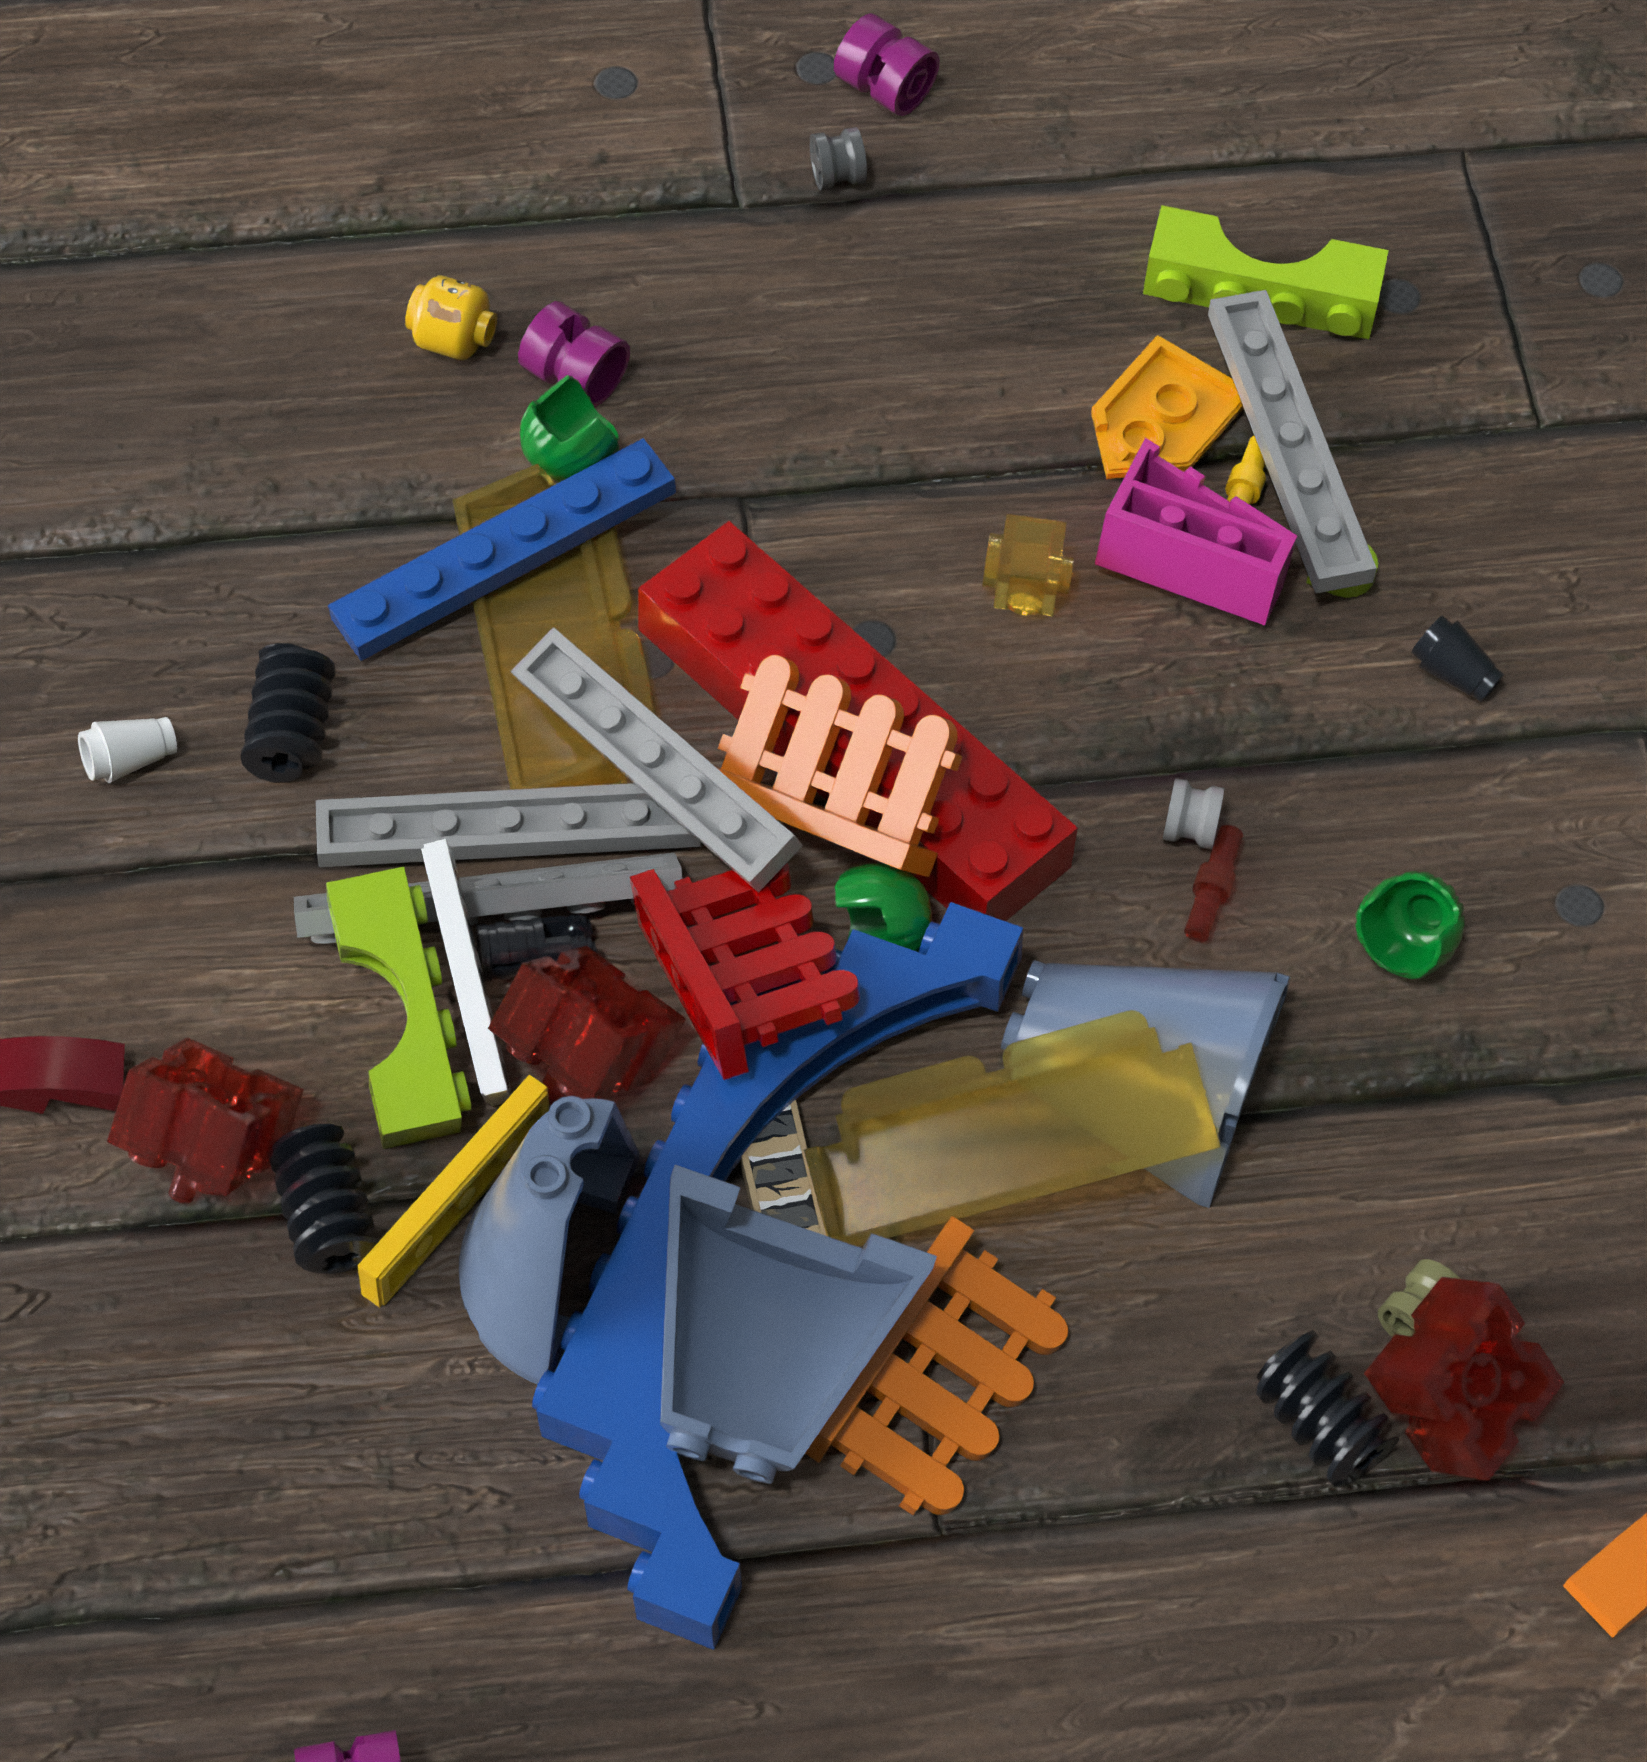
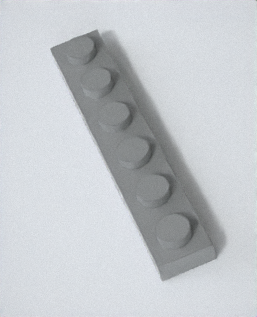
M1262 290L1210 300L1208 317L1291 532L1297 535L1296 545L1315 593L1373 583L1377 569L1267 291Z
M554 627L511 671L523 686L758 893L803 846L794 834Z
M635 783L316 800L317 858L319 867L424 862L421 850L424 849L423 844L443 839L447 840L455 860L700 847V841Z
M666 853L460 877L459 879L472 926L478 923V916L503 914L504 919L510 921L530 920L531 918L541 916L542 909L567 906V910L571 913H590L604 909L606 901L631 899V903L635 905L630 876L654 869L665 890L669 891L675 889L674 881L682 879V869L676 854ZM429 881L408 883L409 887L421 886L428 922L439 921ZM327 893L294 897L297 938L311 936V941L314 943H335L336 938L327 903Z

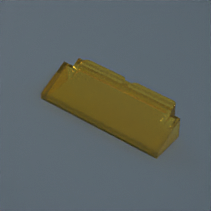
M535 464L453 499L459 535L552 487L556 483L539 464ZM613 526L473 601L510 790L627 784L626 775L523 686L511 673L513 668L553 627L658 717L641 640L633 630H621L619 620L625 618L631 611L632 599L616 528Z
M1129 1010L1014 1042L1007 1046L1003 1053L1005 1068L987 1073L980 1059L974 1056H963L848 1089L841 1101L843 1113L835 1115L842 1142L804 1149L826 1235L859 1247L866 1243L871 1233L888 1239L947 1223L951 1216L957 1219L969 1217L1221 1148L1196 1044L1190 1042L1179 1045L1178 1049L1163 1053L1158 1028H1149L1148 1021L1143 1014L1138 1011Z

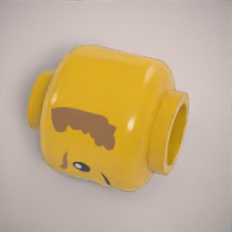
M438 275L429 280L426 285L419 284L414 289L407 306L405 325L407 329L412 330L413 339L417 346L430 352L464 361L470 358L479 346H489L496 330L497 314L490 312L488 294L479 286Z

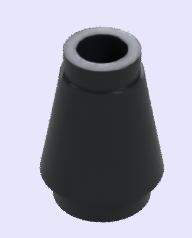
M1443 615L1429 627L1411 651V654L1421 661L1419 668L1469 696L1472 695L1479 702H1483L1505 675L1496 668V664L1478 645L1459 620L1453 624Z

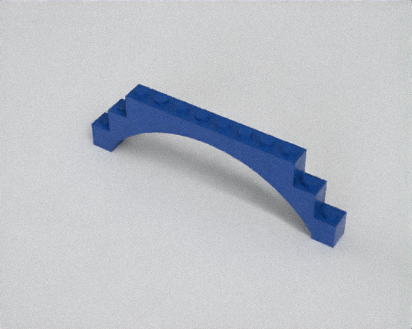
M950 902L941 923L938 924L932 921L927 927L919 952L853 929L844 950L836 949V963L830 969L823 971V974L836 970H845L855 974L858 979L860 1000L856 1006L842 1012L843 1020L827 1025L824 1019H820L777 1034L778 1042L762 1047L759 1040L744 1045L749 1072L723 1080L706 1047L702 1044L697 1063L701 1070L693 1086L684 1084L680 1089L671 1113V1121L675 1122L667 1141L658 1139L653 1145L644 1169V1177L648 1178L640 1197L630 1196L626 1201L617 1224V1233L621 1236L612 1255L603 1253L599 1257L590 1278L589 1291L593 1292L588 1305L584 1313L575 1311L571 1315L561 1340V1349L565 1350L555 1372L550 1370L544 1372L536 1387L532 1401V1408L536 1409L543 1438L603 1461L594 1459L591 1462L579 1492V1498L585 1500L584 1505L588 1527L652 1552V1554L645 1551L641 1552L635 1562L628 1582L627 1590L634 1593L633 1600L637 1620L715 1650L742 1589L740 1563L722 1557L696 1508L677 1452L671 1451L666 1447L670 1434L660 1425L670 1177L674 1165L726 1182L732 1170L742 1159L744 1152L760 1132L794 1100L840 1065L886 1039L929 1021L980 1006L998 1012L1022 959L1023 927ZM799 979L756 995L760 996L799 983L801 980ZM737 1001L731 1002L730 1005L737 1004Z

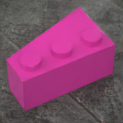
M1145 437L1105 514L1095 565L1265 625L1284 586L1297 535L1237 496L1230 500V502L1204 486L1206 476L1191 466L1185 472L1181 471L1158 456L1160 446Z

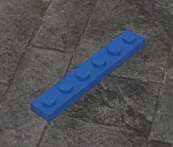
M642 438L330 603L328 609L331 619L359 660L363 661L675 494V478L646 440Z

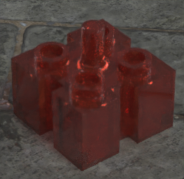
M588 946L561 952L557 961L547 956L522 963L488 1027L491 1032L506 1042V1049L515 1058L532 1065H538L541 1061L549 1065L541 1083L548 1087V1100L551 1105L562 1098L564 1094L581 1099H606L614 1096L617 1091L622 1089L629 1091L651 1083L686 1021L684 1016L647 989L637 991L623 981L626 974Z
M187 1037L165 1049L162 1060L151 1057L129 1069L107 1142L127 1151L129 1158L140 1165L150 1168H163L168 1162L176 1165L168 1191L169 1197L174 1201L191 1203L197 1191L210 1195L227 1196L247 1183L254 1172L261 1174L271 1167L268 1154L272 1145L280 1137L291 1132L304 1089L258 1068L248 1072L233 1065V1057Z
M1441 1277L1411 1314L1415 1320V1333L1412 1336L1395 1334L1364 1374L1391 1413L1410 1415L1409 1427L1405 1430V1434L1431 1471L1489 1481L1519 1442L1511 1430L1518 1419L1535 1421L1565 1382L1539 1343L1519 1341L1516 1335L1526 1323L1499 1283Z

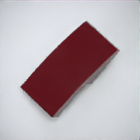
M26 1036L0 1039V1106L43 1114L49 1100L54 1099L115 1111L123 1096L125 1043L66 1036Z

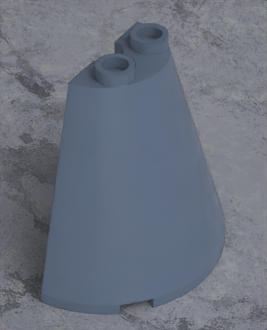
M1034 960L1022 991V996L1030 999L1024 1015L1016 1012L1012 1013L1001 1043V1049L1012 1052L1006 1077L1194 1203L1210 1208L1230 1152L1237 1122L1264 1048L1269 1045L1287 995L1291 977L1279 972L1064 963L1045 964Z
M575 1096L562 1097L555 1101L549 1108V1111L539 1118L529 1130L475 1210L462 1240L459 1256L461 1297L464 1309L467 1310L472 1323L479 1333V1339L488 1351L504 1366L537 1385L546 1370L554 1372L562 1352V1336L570 1319L569 1317L559 1315L558 1308L568 1226L575 1205L579 1202L617 1215L639 1161V1151L616 1103L613 1101L581 1099Z
M674 1165L670 1177L660 1415V1425L670 1434L666 1447L671 1451L677 1452L679 1455L694 1460L705 1461L708 1453L733 1461L735 1463L732 1470L738 1475L753 1481L771 1484L773 1483L776 1471H790L796 1467L934 1267L937 1256L871 1233L862 1248L739 1206L735 1202L740 1187Z

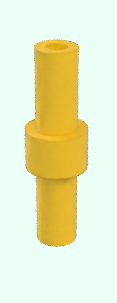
M1255 436L1250 438L1241 463L1236 464L1231 470L1225 487L1229 502L1237 496L1251 505L1260 498L1266 481V475L1263 471L1265 462Z

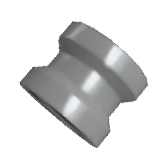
M1175 778L1162 840L1176 842L1183 837L1195 840L1201 848L1212 850L1225 788L1211 786L1206 790L1192 788L1187 780Z

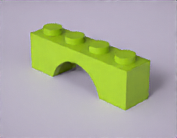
M1161 205L1149 254L1143 294L1172 302H1184L1209 307L1210 300L1266 290L1278 321L1281 324H1293L1333 332L1341 336H1353L1369 340L1389 250L1331 239L1320 252L1306 260L1287 264L1269 263L1254 259L1238 250L1225 236L1218 216Z
M404 867L327 882V903L341 962L363 966L384 977L399 994L407 1014L406 1028L397 1047L385 1060L368 1071L369 1090L382 1148L396 1147L461 1132V1112L471 1110V1102L464 1072L451 1073L446 1049L457 1047L456 1036L449 1009L437 1011L432 987L442 985V976L435 947H422L418 925L428 923V916L421 886H408Z

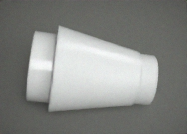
M168 717L93 722L91 729L81 731L78 734V745L83 766L92 781L104 778L108 783H111L164 758L166 755L177 752L175 732Z

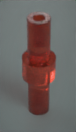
M1223 825L1219 828L1209 860L1202 863L1197 872L1192 887L1196 897L1184 929L1185 935L1194 941L1204 942L1208 940L1220 904L1226 903L1230 897L1236 879L1232 868L1244 836L1243 832L1235 826Z

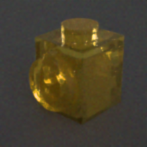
M1007 514L1004 534L990 533L982 586L996 588L993 608L1011 610L1021 615L1041 614L1053 616L1057 592L1069 594L1074 558L1062 556L1067 522Z

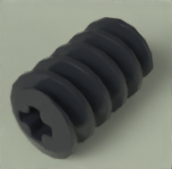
M290 643L270 644L259 650V662L255 669L256 681L251 691L252 703L248 708L249 722L244 731L245 744L240 754L241 763L248 772L260 779L273 783L291 782L300 778L303 774V769L317 766L322 760L320 744L326 736L323 724L329 717V708L326 703L332 697L331 681L336 675L335 663L328 656Z
M330 1123L313 1124L286 1133L272 1145L268 1154L271 1170L276 1173L274 1180L277 1193L282 1196L280 1202L283 1216L288 1219L287 1230L289 1239L294 1243L293 1253L295 1262L304 1270L324 1274H336L358 1268L357 1265L379 1242L374 1237H369L375 1229L372 1216L363 1213L368 1207V1199L366 1193L357 1190L362 1183L360 1170L351 1166L356 1160L354 1148L347 1143H339L344 1136V1130L342 1126Z
M1312 1330L1295 1338L1269 1358L1257 1374L1256 1379L1260 1382L1257 1385L1256 1395L1263 1403L1277 1402L1274 1408V1416L1281 1424L1294 1423L1291 1433L1293 1439L1299 1445L1313 1443L1310 1447L1309 1458L1317 1466L1331 1463L1326 1478L1334 1487L1345 1486L1357 1481L1372 1470L1393 1450L1400 1440L1399 1437H1393L1383 1441L1379 1437L1390 1420L1385 1413L1368 1420L1362 1417L1363 1412L1372 1400L1367 1392L1350 1399L1344 1396L1354 1379L1349 1371L1331 1379L1326 1375L1337 1358L1331 1350L1314 1358L1309 1355V1352L1319 1338L1317 1333Z

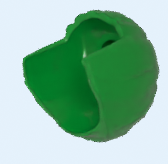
M566 375L541 395L537 401H532L521 420L519 434L525 458L542 474L556 482H561L618 452L620 448L618 442L619 435L615 427L598 413L579 380L574 379L573 376Z
M866 864L850 868L839 876V880L835 885V903L838 908H847L850 916L851 925L847 941L852 930L855 929L919 952L926 929L932 922V911L924 885L911 872L900 870L888 864Z
M1405 872L1402 875H1395L1383 880L1364 897L1356 912L1355 927L1357 937L1371 959L1381 968L1408 979L1424 978L1446 964L1453 956L1455 950H1457L1463 937L1465 925L1463 903L1459 902V896L1456 895L1455 889L1451 885H1447L1442 878L1435 877L1429 872Z

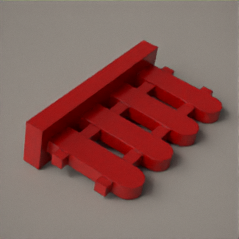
M788 863L779 870L759 893L733 870L693 883L689 877L674 881L675 889L669 891L665 890L654 869L629 877L639 927L723 1080L749 1072L744 1045L759 1040L762 1047L778 1042L777 1034L820 1019H824L827 1025L843 1020L842 1012L858 1004L860 991L855 974L845 970L820 974V972L830 969L836 963L837 955L833 937L824 932L797 935L810 929L814 923L811 901L807 897L798 894L775 898L786 893L791 887L792 882ZM756 904L754 907L713 920L714 917ZM778 941V944H775V945H772V946H769V947H766V948H763V949H760V950H757V951H754V952H751V953H748V954H745V955H742V956H739V957H736V958H735V956H734V955H737V954H740V953H743V952H746V951H749V950H752V949H755V948H758V947H761V946H764V945H767V944H770V943H773V942ZM799 979L801 980V982H799V983H796V984H793V985H790V986H787V987H784V988H781V989H778V990H775V991H772V992H769V993H766V994H763V995H760V996H757V995H756V994H758V993H761V992H764V991H767V990H770V989H773V988H776V987L785 985V984H787V983H790V982H793V981H796V980H799ZM737 1001V1004L730 1005L731 1002Z

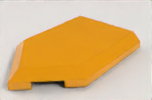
M1157 335L1092 407L1091 415L1106 479L1125 477L1145 437L1160 446L1158 456L1181 471L1185 472L1190 466L1193 467L1244 409L1233 379Z

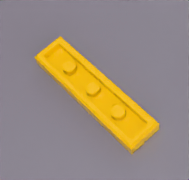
M529 1074L357 1265L361 1294L379 1308L382 1305L385 1306L493 1185L532 1126L549 1111L547 1086Z

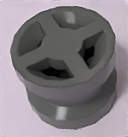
M857 127L845 128L838 136L829 137L823 132L810 135L811 166L819 190L832 189L836 182L848 181L852 185L864 184L866 182V154L861 133Z

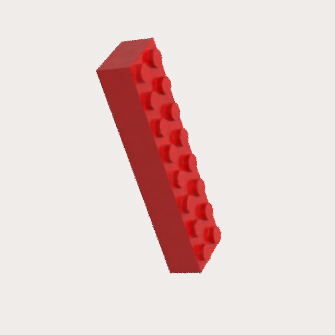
M730 521L723 524L638 588L639 631L738 721L749 691L740 688L745 673L755 676L760 663L765 658L771 655H779L792 660L797 665L799 681L795 692L807 696L810 686L816 678L822 675H832L843 679L850 687L851 701L847 712L859 716L864 703L870 697L884 695L897 700L903 708L904 719L899 731L912 737L919 721L929 715L946 718L955 725L957 742L953 753L963 757L957 771L948 768L945 771L929 814L939 818L934 834L923 830L918 843L919 846L934 851L938 855L929 877L912 873L924 885L926 891L946 909L950 902L1007 921L1071 868L1078 827ZM791 707L788 708L773 748L775 754L782 757L785 756L801 711ZM840 728L824 771L825 774L837 777L853 731ZM893 747L876 794L886 798L890 797L906 752ZM817 789V792L828 801L830 793ZM870 809L865 824L878 829L883 814Z

